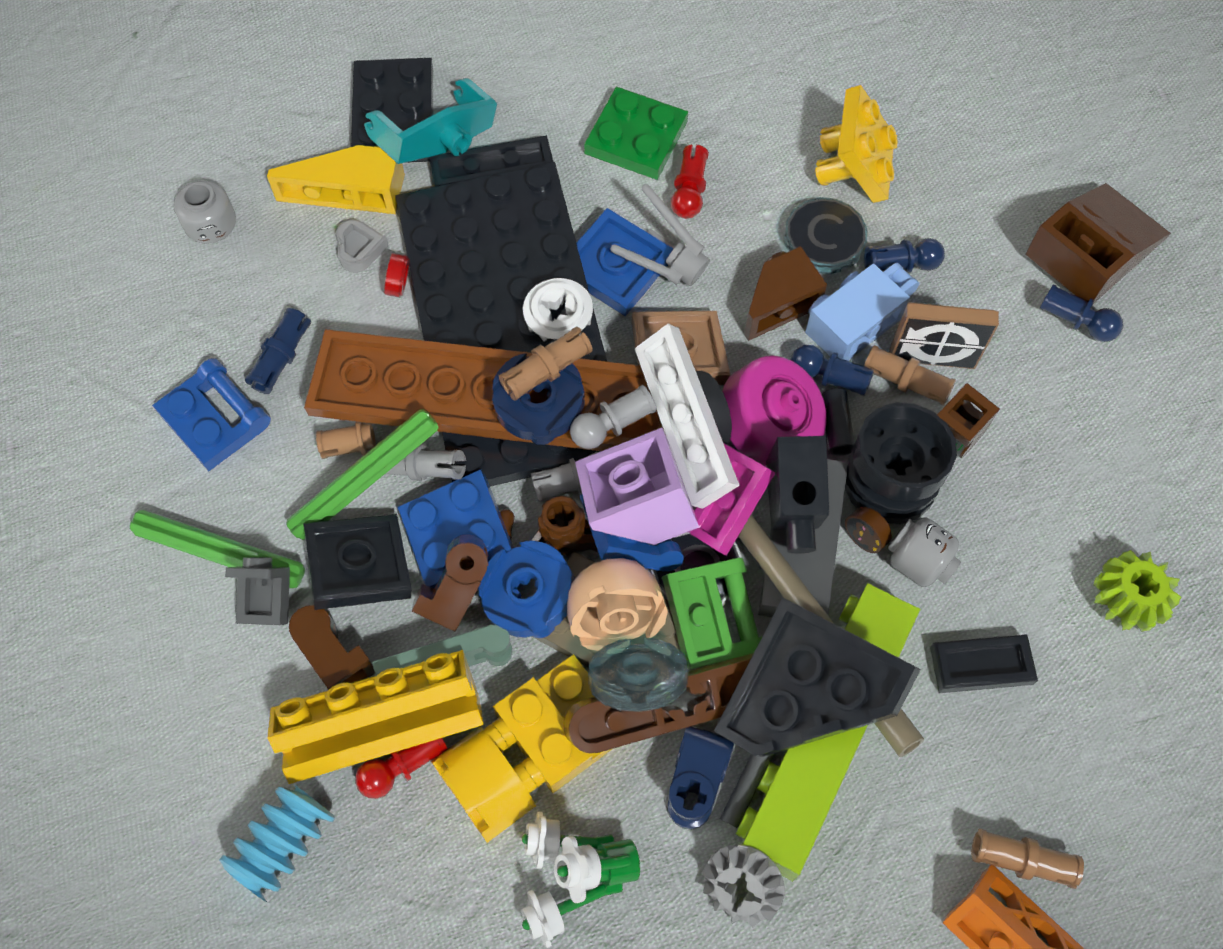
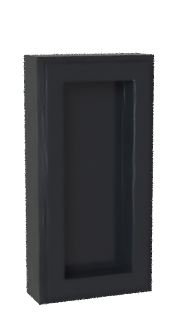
M1027 634L934 642L930 646L939 693L1034 685L1038 681Z

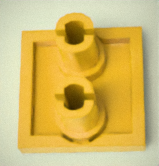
M862 85L848 88L845 92L842 124L824 127L820 131L822 134L820 135V144L823 151L829 154L838 150V156L817 160V167L815 168L817 180L822 186L836 181L854 178L873 203L888 200L890 182L894 180L892 160L893 150L898 145L896 131L892 125L887 124L880 113L878 103L875 99H870Z

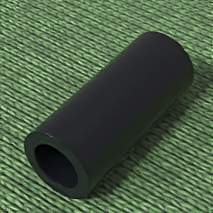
M830 389L822 393L826 408L825 431L828 452L834 456L847 455L852 452L855 444L848 394L844 389Z

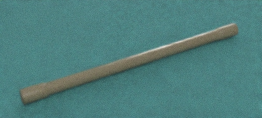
M750 515L739 534V538L782 596L833 623L758 522ZM900 709L897 716L874 723L899 757L909 754L924 741L923 736L902 709Z

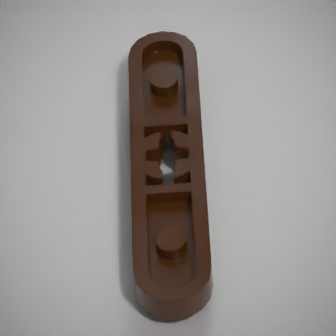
M754 653L684 672L686 677L684 690L691 694L705 693L703 696L688 701L687 711L685 712L674 705L631 710L620 709L604 703L598 696L584 699L574 704L566 714L564 719L566 737L580 751L589 754L600 753L721 718ZM681 693L674 700L679 699Z

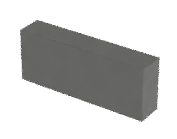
M827 459L829 516L819 528L815 529L816 551L801 554L788 553L786 530H773L771 527L770 540L827 615L829 613L848 467L847 462ZM764 572L758 615L773 617L784 597Z

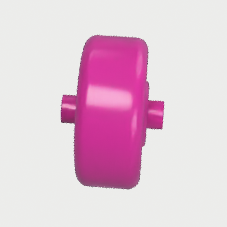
M780 356L760 357L734 372L726 381L722 392L726 398L732 422L730 441L740 453L766 466V460L777 437L824 436L826 408L822 394L812 377L797 363Z

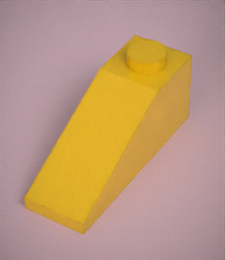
M363 145L268 170L267 174L274 197L278 202L396 214L397 201L395 195L401 194L405 177L403 164H397L379 146Z

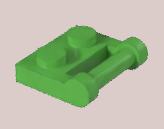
M742 557L678 571L662 577L686 671L754 653L762 639L757 631L742 573L746 572ZM724 578L741 642L732 643L716 579Z

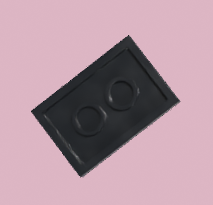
M432 57L354 61L351 147L357 145L378 146L370 139L364 126L365 123L371 121L365 116L369 112L375 110L382 112L402 131L433 116ZM429 157L410 162H430Z

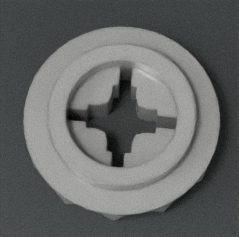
M746 845L725 846L711 856L702 872L705 876L703 893L710 895L713 899L714 911L722 909L730 915L732 924L743 920L747 921L753 928L762 920L767 919L771 921L783 903L785 884L781 872L767 855L753 847ZM745 872L747 873L745 881H747L746 886L749 892L742 899L738 897V889L735 883Z

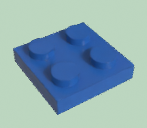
M606 208L576 243L589 293L625 317L660 274L611 252V246L614 244L666 267L668 266L666 260L673 251L672 247L609 208Z
M481 470L398 507L423 581L430 588H435L446 567V553L449 544L460 535L470 534L480 538L487 547L488 561L499 551L505 549L508 552L514 548L486 475Z

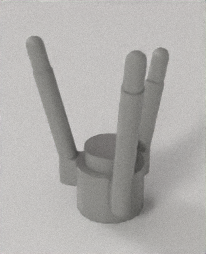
M644 184L642 191L687 246L680 242L675 247L652 229L647 231V233L673 248V251L666 260V263L671 266L670 268L615 244L611 246V252L665 276L675 285L682 280L687 285L692 286L710 263V259L702 254L705 247L689 234L648 184Z

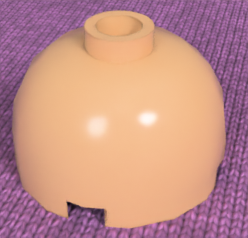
M624 558L605 559L590 565L579 573L573 581L568 594L567 617L570 631L573 637L577 635L580 638L582 646L590 650L614 652L633 648L632 639L638 638L645 634L647 641L654 637L665 625L668 614L664 596L655 576L637 561Z

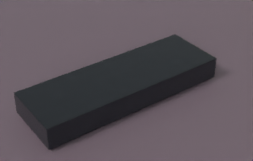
M547 135L472 148L463 154L459 152V156L449 152L429 157L435 187L554 162Z

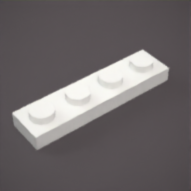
M667 324L634 349L651 396L655 402L690 503L694 507L703 509L740 485L680 329Z

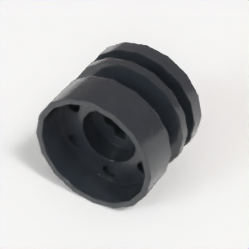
M895 402L878 407L865 418L847 461L845 491L851 503L856 508L868 507L877 511L890 524H903L909 519L916 520L920 518L932 506L940 488L949 476L957 457L956 439L948 424L932 410L914 403Z

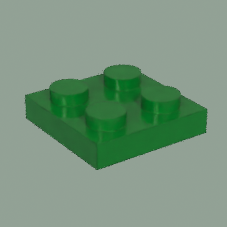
M616 86L584 144V154L658 180L688 122L689 111Z

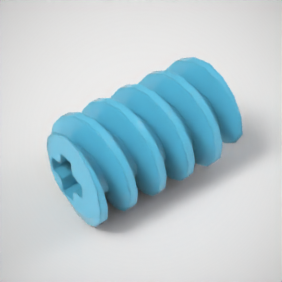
M295 784L296 788L294 791L280 786L275 790L282 803L281 807L266 803L261 807L269 821L267 824L250 821L247 824L255 838L252 842L240 838L234 840L233 843L241 855L239 859L224 855L219 859L224 869L234 879L265 902L267 901L260 891L261 888L276 892L281 888V884L274 872L278 870L292 874L295 870L288 854L293 853L304 857L308 854V849L301 839L302 836L319 839L322 836L315 820L318 818L333 822L335 819L331 812Z

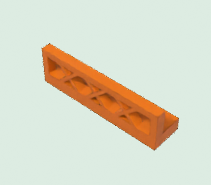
M990 865L981 874L971 892L947 914L942 922L969 949H1084L994 865ZM990 887L1005 900L1007 907L988 891ZM1035 929L1046 938L1049 946L1037 936Z

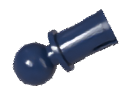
M933 238L919 240L914 247L908 239L902 240L900 244L889 246H867L864 251V266L868 268L874 263L881 271H885L893 264L899 263L907 273H910L915 264L920 270L931 271L937 269L944 261L945 249L937 239Z
M1054 284L1040 306V309L1049 311L1074 324L1073 329L1076 331L1081 323L1086 325L1091 337L1100 342H1110L1116 339L1124 327L1123 319L1117 311L1109 308L1097 311L1091 309L1094 302L1093 299L1090 298L1087 302L1058 288Z
M814 345L797 347L790 358L791 361L801 366L811 377L823 376V386H827L829 383L862 396L866 395L874 373L872 368L838 358V353L835 352L832 353L830 360L825 359L820 349Z

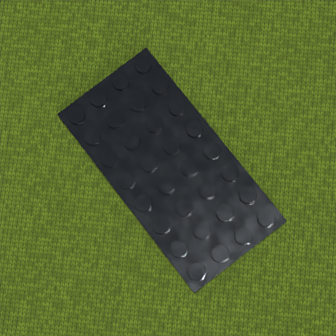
M555 162L395 195L406 252L410 259L409 267L424 341L531 353V350L539 345L545 347L557 340L548 338L543 341L534 331L530 332L523 315V304L526 296L531 289L543 281L554 278L573 280L582 285L589 293ZM566 301L557 310L549 309L552 321L557 319L560 314L567 315ZM593 309L591 324L581 331L588 337L592 345V352L580 359L607 362ZM442 432L445 450H462L466 461H455V464L449 465H466L463 477L481 470L486 475L490 486L530 478L531 473L569 464V459L574 458L576 462L594 452H601Z

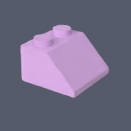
M663 428L575 462L592 530L655 545L699 528L693 506L690 503Z

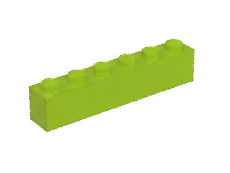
M867 583L860 597L853 594L849 596L839 620L847 623L844 629L899 658L920 612V608ZM868 725L788 749L779 766L770 762L757 788L766 793L758 811L748 807L735 834L744 839L741 845L750 846L763 852L776 864L782 876L793 882L800 875Z

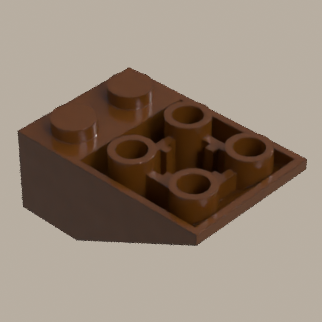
M1105 183L1068 201L1042 223L1025 255L1075 296L1087 302L1091 298L1094 300V304L1167 239L1171 233L1109 184Z

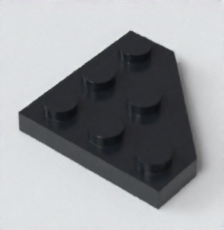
M782 598L714 731L754 756L765 757L897 716L921 669Z

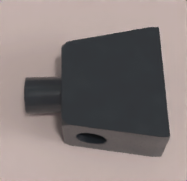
M826 436L777 437L766 460V467L775 472L768 485L771 527L773 530H786L788 553L816 551L815 529L819 528L829 516Z

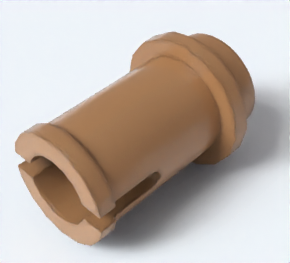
M356 422L354 426L316 431L317 447L322 459L361 452L362 455L368 453V450L376 446L374 429L371 423L363 424V422Z

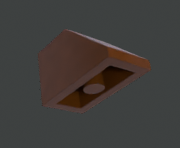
M801 246L787 253L784 251L778 252L764 262L747 316L744 335L748 341L808 314L812 304L819 297L825 295L827 283Z

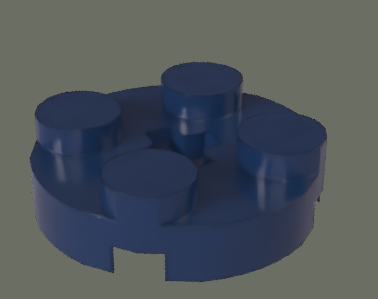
M527 353L520 354L507 361L499 369L493 380L492 401L498 421L508 432L521 439L531 440L535 444L545 445L552 442L555 437L569 431L573 420L582 414L583 406L585 405L582 379L578 369L571 363L559 372L560 377L553 381L547 379L531 389L535 392L547 389L548 400L538 404L532 403L527 392L514 401L510 397L511 393L507 394L503 388L499 375L528 358Z

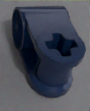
M694 726L686 727L675 763L676 769L669 789L667 806L669 816L676 825L683 829L692 830L701 827L708 821L720 783L724 781L735 743L710 731ZM689 792L698 795L697 803L694 805L693 810L683 808L684 799L687 798Z

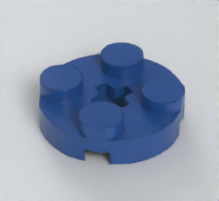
M538 541L520 542L521 547L513 548L508 552L503 549L488 561L486 573L478 587L479 596L482 599L483 610L494 625L496 624L502 629L507 630L509 635L522 638L531 636L544 638L554 631L555 626L559 625L567 616L568 594L576 578L561 553L552 546ZM531 579H535L536 593L527 599H521V594L517 590L520 583L527 585Z

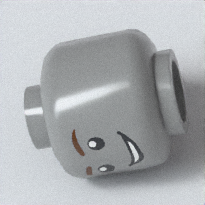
M195 181L181 189L174 200V212L185 234L195 242L209 244L223 240L232 232L236 224V214L225 190L217 183Z
M923 517L917 522L909 519L888 546V549L893 552L890 559L891 565L921 587L930 586L937 579L945 584L961 564V561L955 557L959 548L958 539L927 517Z

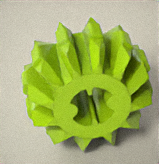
M1132 550L1123 552L1118 558H1110L1103 564V573H1100L1095 578L1093 585L1101 591L1095 596L1094 603L1107 605L1109 608L1105 614V620H1111L1117 616L1121 618L1122 631L1130 630L1137 625L1141 632L1150 631L1156 624L1167 622L1172 617V609L1179 604L1182 598L1173 591L1178 586L1180 578L1168 577L1165 574L1169 562H1162L1156 565L1153 563L1151 551L1142 553L1137 557Z

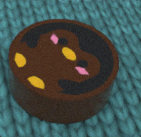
M859 507L845 520V527L850 538L866 552L878 553L892 539L891 529L882 515L871 508Z

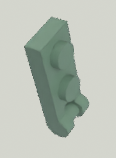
M495 624L376 660L372 663L375 675L377 676L386 669L404 668L426 661L436 654H450L463 650L469 667L486 661L494 666H503L511 660L513 650L508 631Z

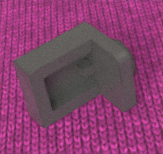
M243 557V566L226 567L225 577L237 578L235 624L279 626L288 624L290 567H272L273 558Z

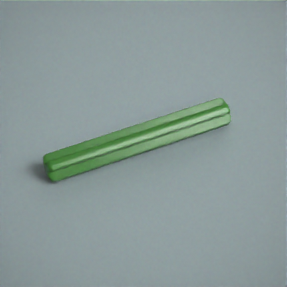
M424 409L418 410L291 515L286 522L291 533L296 538L305 540L304 523L329 521L437 432L439 426L434 417Z
M146 510L137 511L130 522V530L135 536L227 567L243 566V557L273 558L272 567H290L289 588L292 589L300 585L305 574V568L301 562Z

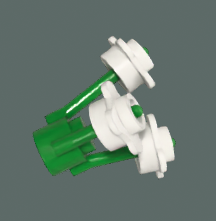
M537 812L535 824L527 823L526 832L522 836V842L525 844V855H532L533 863H536V869H542L543 861L554 862L556 881L559 886L569 890L571 898L556 905L549 891L537 897L533 890L528 891L529 899L526 900L528 907L521 909L524 920L522 927L528 930L533 940L541 937L546 948L551 947L550 940L565 931L562 915L603 896L621 893L623 891V883L639 879L640 860L634 842L631 839L615 841L612 834L598 837L560 835V821L546 819V816H543V812ZM560 847H562L563 850L561 855H559Z

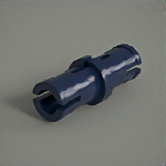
M287 308L272 336L265 338L261 345L262 353L249 375L245 378V382L248 385L254 382L251 388L263 394H270L286 364H292L296 357L295 349L311 324L309 318H305L302 321L305 317L304 313L294 308Z

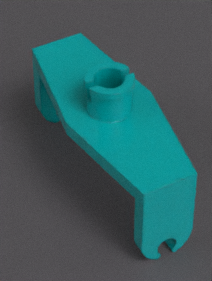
M463 78L455 82L456 86L461 88L453 91L455 99L459 104L457 106L448 107L405 131L398 128L378 110L365 115L371 121L365 123L364 126L370 139L397 164L443 154L448 151L455 156H459V152L463 154L468 150L473 137L492 127L497 102L471 79Z

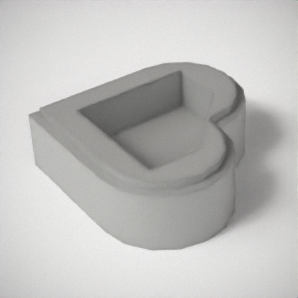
M351 219L344 221L336 231L340 245L338 256L341 266L351 273H358L367 269L389 246L385 236L359 220Z

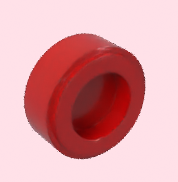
M396 253L391 254L385 279V295L398 298L403 296L409 272L410 259L408 256Z

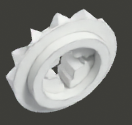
M554 278L543 281L531 289L525 298L523 315L529 331H534L543 341L548 338L559 339L576 326L582 331L587 325L591 324L593 313L591 296L582 285L573 280ZM566 301L567 315L560 314L557 319L552 321L549 309L557 310Z

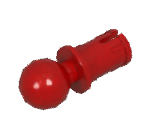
M692 144L685 146L683 149L680 174L674 180V186L677 190L671 198V208L678 217L684 219L693 218L700 213L703 206L701 193L706 190L704 172L709 152L705 147L697 144L694 157L691 156Z
M442 738L390 753L391 757L385 761L382 759L365 761L356 773L355 784L357 790L368 798L378 799L386 796L393 788L395 777L401 774L407 782L411 780L410 774L448 750Z

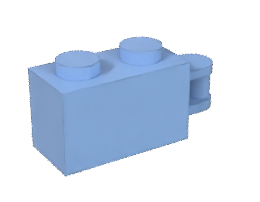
M873 263L861 273L858 271L851 273L842 282L839 290L831 296L827 294L822 295L812 304L808 311L810 316L805 333L830 357L835 352L838 353V358L849 361L901 320L910 296L917 290L920 283L910 276L899 263L893 264L884 272Z

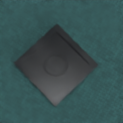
M397 514L304 523V538L314 610L411 599L412 588Z

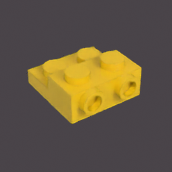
M574 654L537 681L534 677L493 706L498 719L492 722V724L501 734L508 747L516 743L523 752L526 759L520 763L529 773L537 788L545 783L552 794L612 750L590 754L580 751L567 739L564 732V719L568 710L574 704L584 699L597 696L594 694L591 676Z

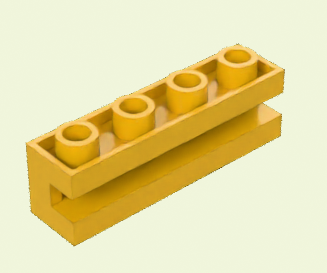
M460 650L450 654H436L426 661L404 668L386 669L377 676L354 683H340L328 691L305 698L295 697L288 699L280 705L270 708L267 738L274 753H283L282 771L288 784H293L484 724L480 697L464 651Z

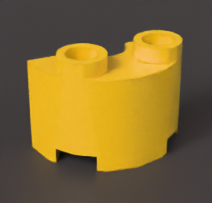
M492 723L484 729L481 726L431 761L487 843L536 807L530 793L537 788L535 782L521 763L512 768L502 754L508 748V745Z

